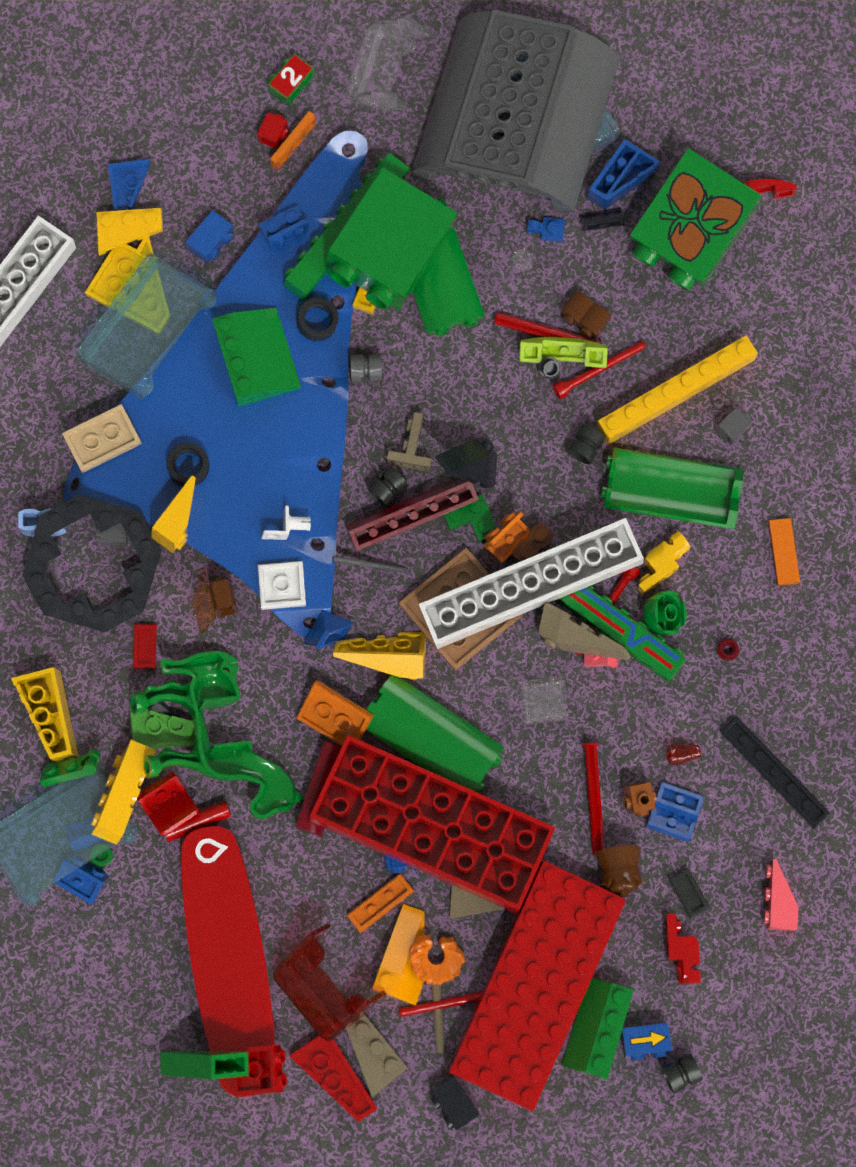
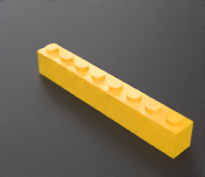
M746 335L598 420L596 428L605 435L606 439L604 441L609 445L755 361L758 352Z

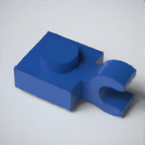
M545 217L543 218V223L536 220H528L527 233L541 234V240L562 242L565 220Z

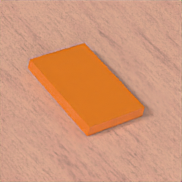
M317 680L314 682L296 719L338 745L343 746L347 735L361 740L374 715Z

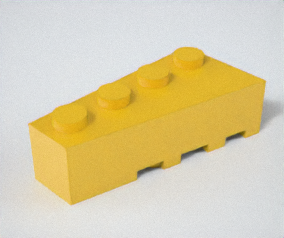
M52 667L11 678L29 713L32 723H34L38 731V735L49 758L59 762L79 757L61 671Z
M131 740L121 756H116L112 765L116 769L114 774L109 775L105 784L108 787L107 793L102 794L98 806L101 807L100 812L95 813L91 825L94 826L92 835L117 845L124 834L133 811L131 805L135 804L141 789L138 786H141L146 777L144 757L155 755V749Z

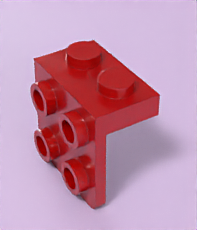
M173 771L139 793L137 798L161 836L171 833L175 828L192 819L199 812V809Z

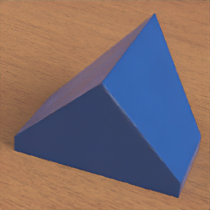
M322 611L303 644L316 646L318 649L334 644L336 641H341L347 635L353 622Z

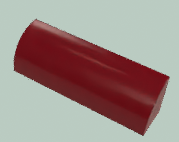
M324 741L296 824L297 830L319 837L323 836L325 828L310 822V814L342 747Z

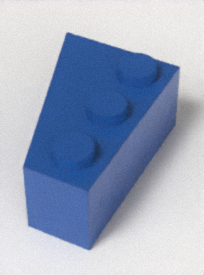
M624 139L590 187L587 199L606 210L657 173L660 161Z

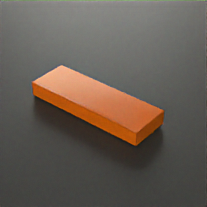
M309 111L270 158L271 167L275 170H279L316 125L313 113Z
M791 518L769 520L768 525L777 586L799 584L800 577Z
M400 873L351 911L347 917L361 934L412 894L414 890Z

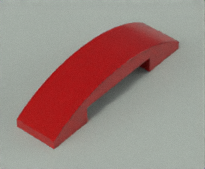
M756 179L742 182L757 193L772 191L774 199L793 196L797 190L796 184L778 179Z

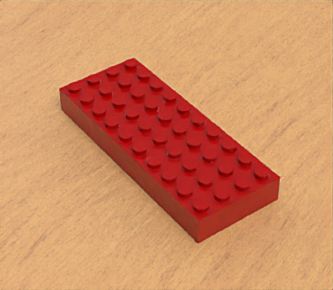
M347 735L310 814V822L517 915L556 828Z
M546 861L540 862L518 915L516 914L446 1072L533 1112L626 899Z

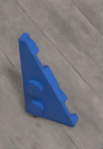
M149 159L108 164L114 211L134 209L150 167Z

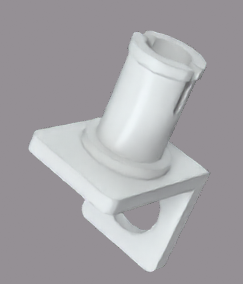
M285 506L283 509V531L264 530L261 539L287 540L290 530L310 531V516L291 517L289 506Z

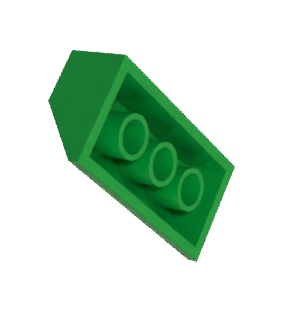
M591 979L579 1006L562 1063L563 1067L604 1080L608 1079L634 990L614 983Z

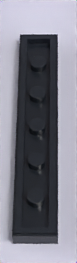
M737 716L720 730V733L813 829L831 814Z

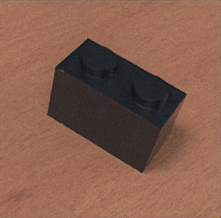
M455 1076L431 1091L433 1096L430 1099L437 1110L442 1108L446 1114L443 1119L450 1130L455 1128L458 1131L480 1116Z

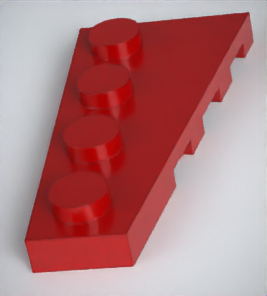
M328 1031L289 1055L358 1122L377 1110V1107Z

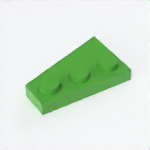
M129 706L131 738L133 741L152 749L194 746L195 731L193 721L161 714L152 710L133 714Z

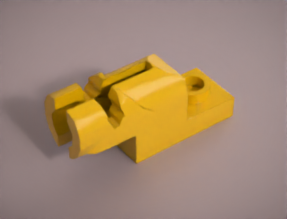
M679 531L670 536V544L663 541L648 552L644 563L653 575L648 573L639 580L640 584L637 590L642 596L678 570L679 565L676 561L690 548L688 541Z

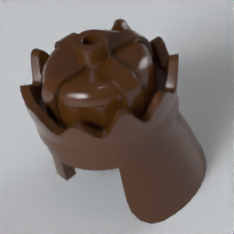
M621 845L595 852L596 859L603 872L602 888L614 894H620V897L624 898L629 896V892L637 890L640 883L644 885L638 867L641 855L640 846Z

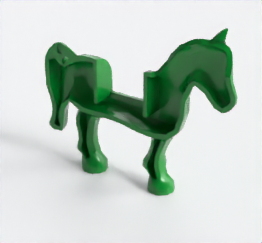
M209 651L197 653L179 661L162 659L160 662L162 674L187 675L193 677L192 680L184 685L176 681H170L161 686H145L143 691L131 693L130 707L133 714L144 713L149 706L157 702L169 701L178 703L186 707L192 716L195 731L194 748L191 753L164 748L158 755L145 756L144 772L147 778L158 776L167 767L182 766L215 780L259 784V790L250 803L249 812L259 820H265L276 813L290 810L296 802H304V797L295 791L294 782L281 766L252 751L251 740L216 744L210 748L202 710L225 707L241 699L236 682L239 665L237 664V659L223 651Z

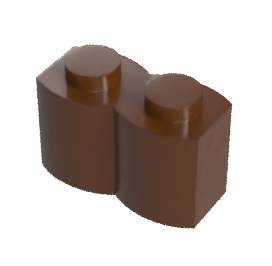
M579 291L573 294L561 310L562 320L570 326L574 324L580 328L579 332L584 337H592L595 340L611 320V314Z
M544 524L535 526L529 533L528 539L516 546L512 561L516 564L545 552L552 543L554 533Z
M225 577L212 580L209 589L217 617L221 618L237 614L238 608L231 581L225 579Z

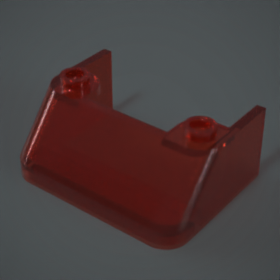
M328 923L310 932L273 972V978L277 985L318 1035L326 1041L333 1040L342 1034L387 994L383 990L368 1000L360 994H354L346 1000L318 966L324 960L325 951L317 940L331 927Z

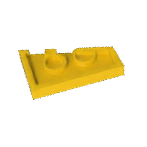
M151 208L97 212L99 256L111 249L121 248L129 242L142 240L162 232V209Z

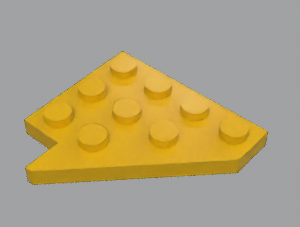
M144 238L137 249L128 244L121 248L112 249L85 291V295L160 336L171 317L150 238Z

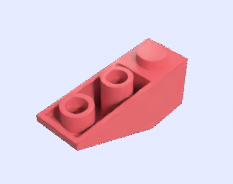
M773 859L770 861V865L766 866V878H770L769 887L765 888V901H768V910L764 911V924H767V929L796 931L798 928V905L777 859Z

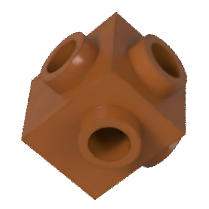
M638 782L622 786L624 793L622 803L627 813H635L636 817L648 815V810L656 809L655 803L657 798L655 791L652 790L651 782Z

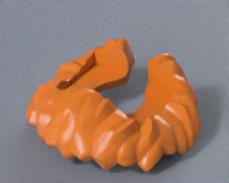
M421 935L415 939L409 952L412 964L411 969L415 972L416 977L421 981H425L427 985H442L459 976L461 966L466 960L454 937L442 936L439 939L437 945L441 946L444 959L440 964L434 965L428 960V951L433 945L430 935Z

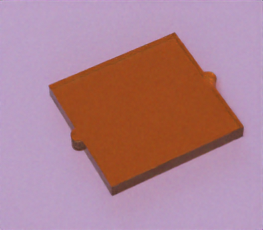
M203 584L192 598L195 618H197L200 633H204L216 619L213 599L211 598L208 584Z

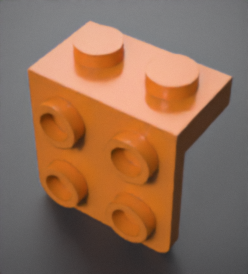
M521 511L507 514L499 522L502 526L492 529L484 537L487 541L483 546L500 564L514 552L519 543L528 538L531 532L520 520L524 515Z

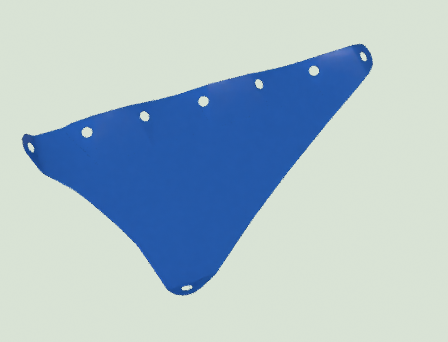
M345 131L336 135L307 168L272 215L274 217L297 205L304 219H307L309 224V230H307L306 234L299 238L293 237L287 240L288 242L281 247L275 246L270 248L260 231L195 316L151 369L117 405L122 404L142 444L84 473L81 472L75 461L65 482L63 495L65 501L81 494L139 511L146 523L154 526L183 488V486L176 484L171 479L167 470V458L170 451L182 443H193L200 446L208 457L209 472L206 479L194 487L186 544L239 577L259 597L258 565L302 561L306 606L271 609L277 617L302 637H307L311 629L304 626V619L313 617L317 620L322 611L331 614L335 562L332 561V558L336 556V533L349 399L348 363L351 319L356 285L352 283L348 288L343 287L333 281L327 273L306 300L321 297L331 302L334 296H341L345 303L343 308L337 310L339 320L336 330L331 337L323 341H312L306 339L297 328V314L300 306L305 301H302L283 286L286 279L284 275L290 267L295 268L299 263L297 259L303 251H309L312 247L310 243L314 237L323 234L325 224L330 219L334 220L337 217L336 212L343 203L347 205L351 200L349 196L355 188H361L359 170L365 164L368 145L363 135L356 131ZM346 143H351L355 147V154L351 157H346L342 154V147ZM277 308L301 389L238 407L212 319L234 312ZM312 308L305 314V323L312 330L323 331L330 324V316L323 309ZM326 377L335 380L336 385L333 388L325 387L322 384V379ZM184 453L175 462L177 473L183 477L194 476L201 468L199 457L193 453ZM319 459H329L331 462L330 470L327 472L319 471L317 468ZM77 477L79 478V487L76 491H72V481ZM285 506H289L291 517L310 516V531L290 530L287 540L261 539L264 530L283 531V509ZM313 539H321L325 544L324 549L321 551L313 550L310 545Z

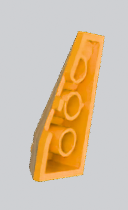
M403 904L373 985V991L412 1005L417 1004L423 981L417 978L415 972L411 969L412 964L409 952L415 939L424 935L425 911Z

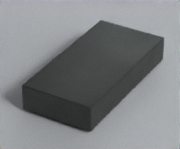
M688 868L668 879L690 919L710 909L708 902Z

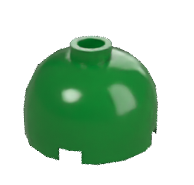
M671 590L658 592L645 602L643 618L646 626L652 632L665 636L679 633L680 627L685 625L687 618L686 605L684 601H680L677 597L679 595L677 592Z

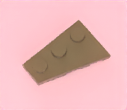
M362 1015L347 1028V1032L373 1098L403 1073L407 1066L369 1019Z

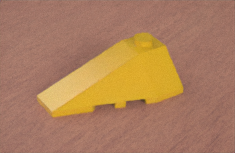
M422 632L397 633V637L391 638L378 635L376 639L366 641L364 638L336 641L333 657L400 678L412 680L423 678L426 636Z

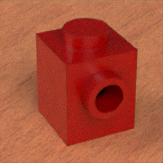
M268 112L257 133L258 142L278 150L282 140L285 141L290 132L287 120L280 114L274 113L273 115Z

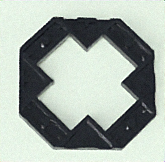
M79 494L40 515L22 577L44 615L101 632H107L144 611L162 550L158 543L151 538L152 532L141 512ZM91 514L100 533L121 523L142 561L123 571L133 592L96 612L91 608L84 593L63 603L43 567V564L62 555L52 534Z

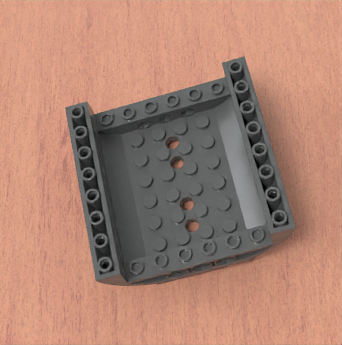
M494 9L492 11L474 12L464 16L457 24L410 176L431 180L433 172L513 189L551 198L554 209L574 213L620 57L608 45L588 33L576 29L574 26ZM522 54L528 56L525 62L517 61V57ZM514 74L522 75V79L518 82L512 81L511 77ZM509 113L510 118L508 120L502 121L499 119L500 114ZM497 132L504 133V137L501 140H494L493 135Z

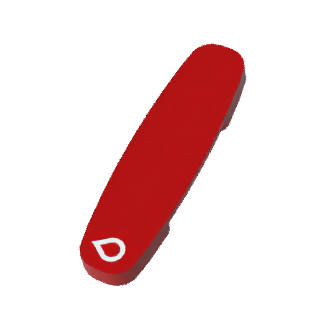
M220 826L199 828L187 835L181 846V874L191 967L210 1051H231V1049L276 1045L265 953L244 860L236 838L229 830ZM233 1077L219 1079L221 1087L228 1094L234 1096ZM256 1094V1095H244V1096H235V1097H251V1096H257V1095H260V1094Z

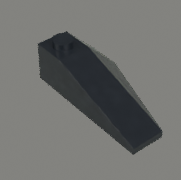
M475 438L435 457L448 475L461 480L467 478L472 484L480 482L479 485L485 489L495 486L497 453L494 451L493 443L487 438Z

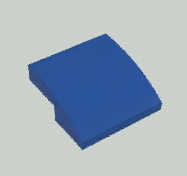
M662 782L656 797V809H652L646 828L689 843L704 797Z

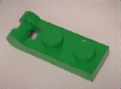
M93 749L89 750L87 755L44 765L39 781L43 787L93 775L96 773L97 763L100 760L101 754Z

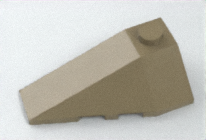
M547 602L544 605L538 633L543 639L542 643L551 649L556 647L562 651L623 660L630 659V654L623 646L603 634L596 636V632L585 623L579 626L576 621L570 618L571 615Z

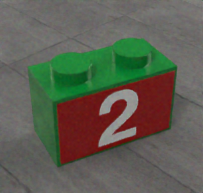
M293 54L290 59L286 58L283 61L279 72L272 74L267 82L268 92L289 107L314 78V68L296 54Z

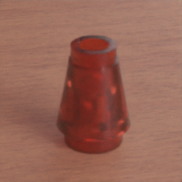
M672 744L671 747L666 749L669 765L679 766L700 758L701 749L699 745Z

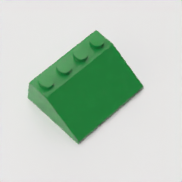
M277 308L234 312L212 319L238 407L301 389Z

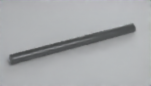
M333 556L332 558L334 562L408 573V568L338 556Z

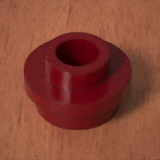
M723 639L717 646L718 656L725 661L734 660L739 653V646L732 639ZM729 646L732 652L730 654L725 653L724 647Z

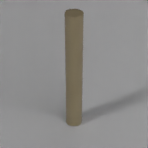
M432 985L433 1001L442 1000L441 985ZM436 1009L433 1011L436 1053H445L442 1009Z

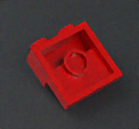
M281 1045L231 1049L233 1052H248L249 1076L233 1077L234 1096L284 1092L283 1087L287 1085V1076L285 1073H282V1064L285 1063L286 1055L284 1050L281 1049Z

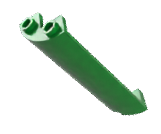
M437 199V201L446 205L444 199ZM454 226L412 291L427 335L441 337L448 334L449 330L456 325H466L467 328L473 327L478 324V320L485 317Z
M614 448L612 456L608 455L606 468L610 469L607 486L603 485L601 498L605 499L604 508L728 529L735 528L744 469Z
M391 675L379 690L374 701L367 708V711L374 715L366 729L368 732L423 769L477 793H480L486 783L483 782V779L492 766L497 768L503 759L500 754L505 747L400 677Z

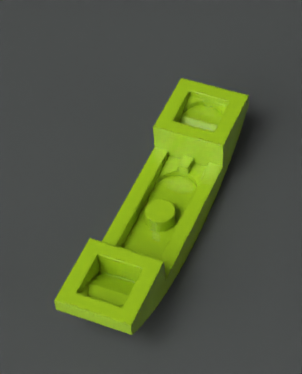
M541 337L521 340L520 362L540 363L543 358L550 356L557 361L584 362L586 367L606 368L608 346L574 338Z

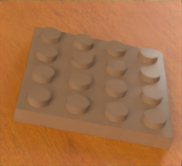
M465 548L401 600L398 605L437 649L419 604L490 574L471 552ZM523 614L439 648L437 651L454 671H457L519 620Z

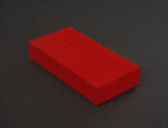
M134 624L133 669H156L157 624Z

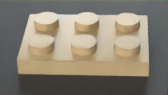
M122 404L62 433L82 473L142 444Z

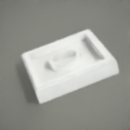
M302 561L258 565L262 610L306 606Z

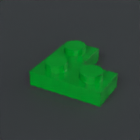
M483 494L477 496L478 501L443 515L450 531L471 523L477 540L480 543L486 540L484 537L492 529L497 528Z

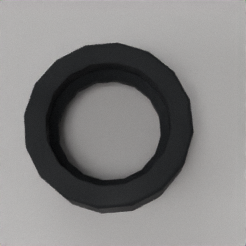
M321 297L306 300L300 306L296 318L299 332L306 339L312 341H323L330 338L335 332L339 320L338 311L334 304ZM312 308L325 310L330 316L329 326L323 331L310 329L305 323V314L308 310Z
M182 443L175 446L167 458V470L171 479L178 485L184 486L190 477H183L178 474L175 469V462L180 455L193 453L201 461V468L194 475L196 477L195 486L201 484L209 472V460L205 451L193 443Z

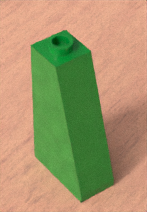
M190 1050L160 1052L161 1075L211 1080L249 1076L248 1052Z

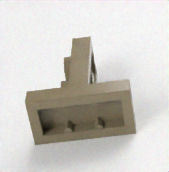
M414 412L413 419L409 418L407 431L410 432L409 440L405 439L403 445V452H406V454L388 451L387 464L430 472L432 459L416 456L423 414Z

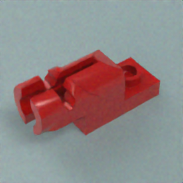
M666 914L667 962L677 961L675 966L679 984L701 983V972L691 968L693 965L697 966L700 964V949L696 937H677V933H681L680 919H676V914Z

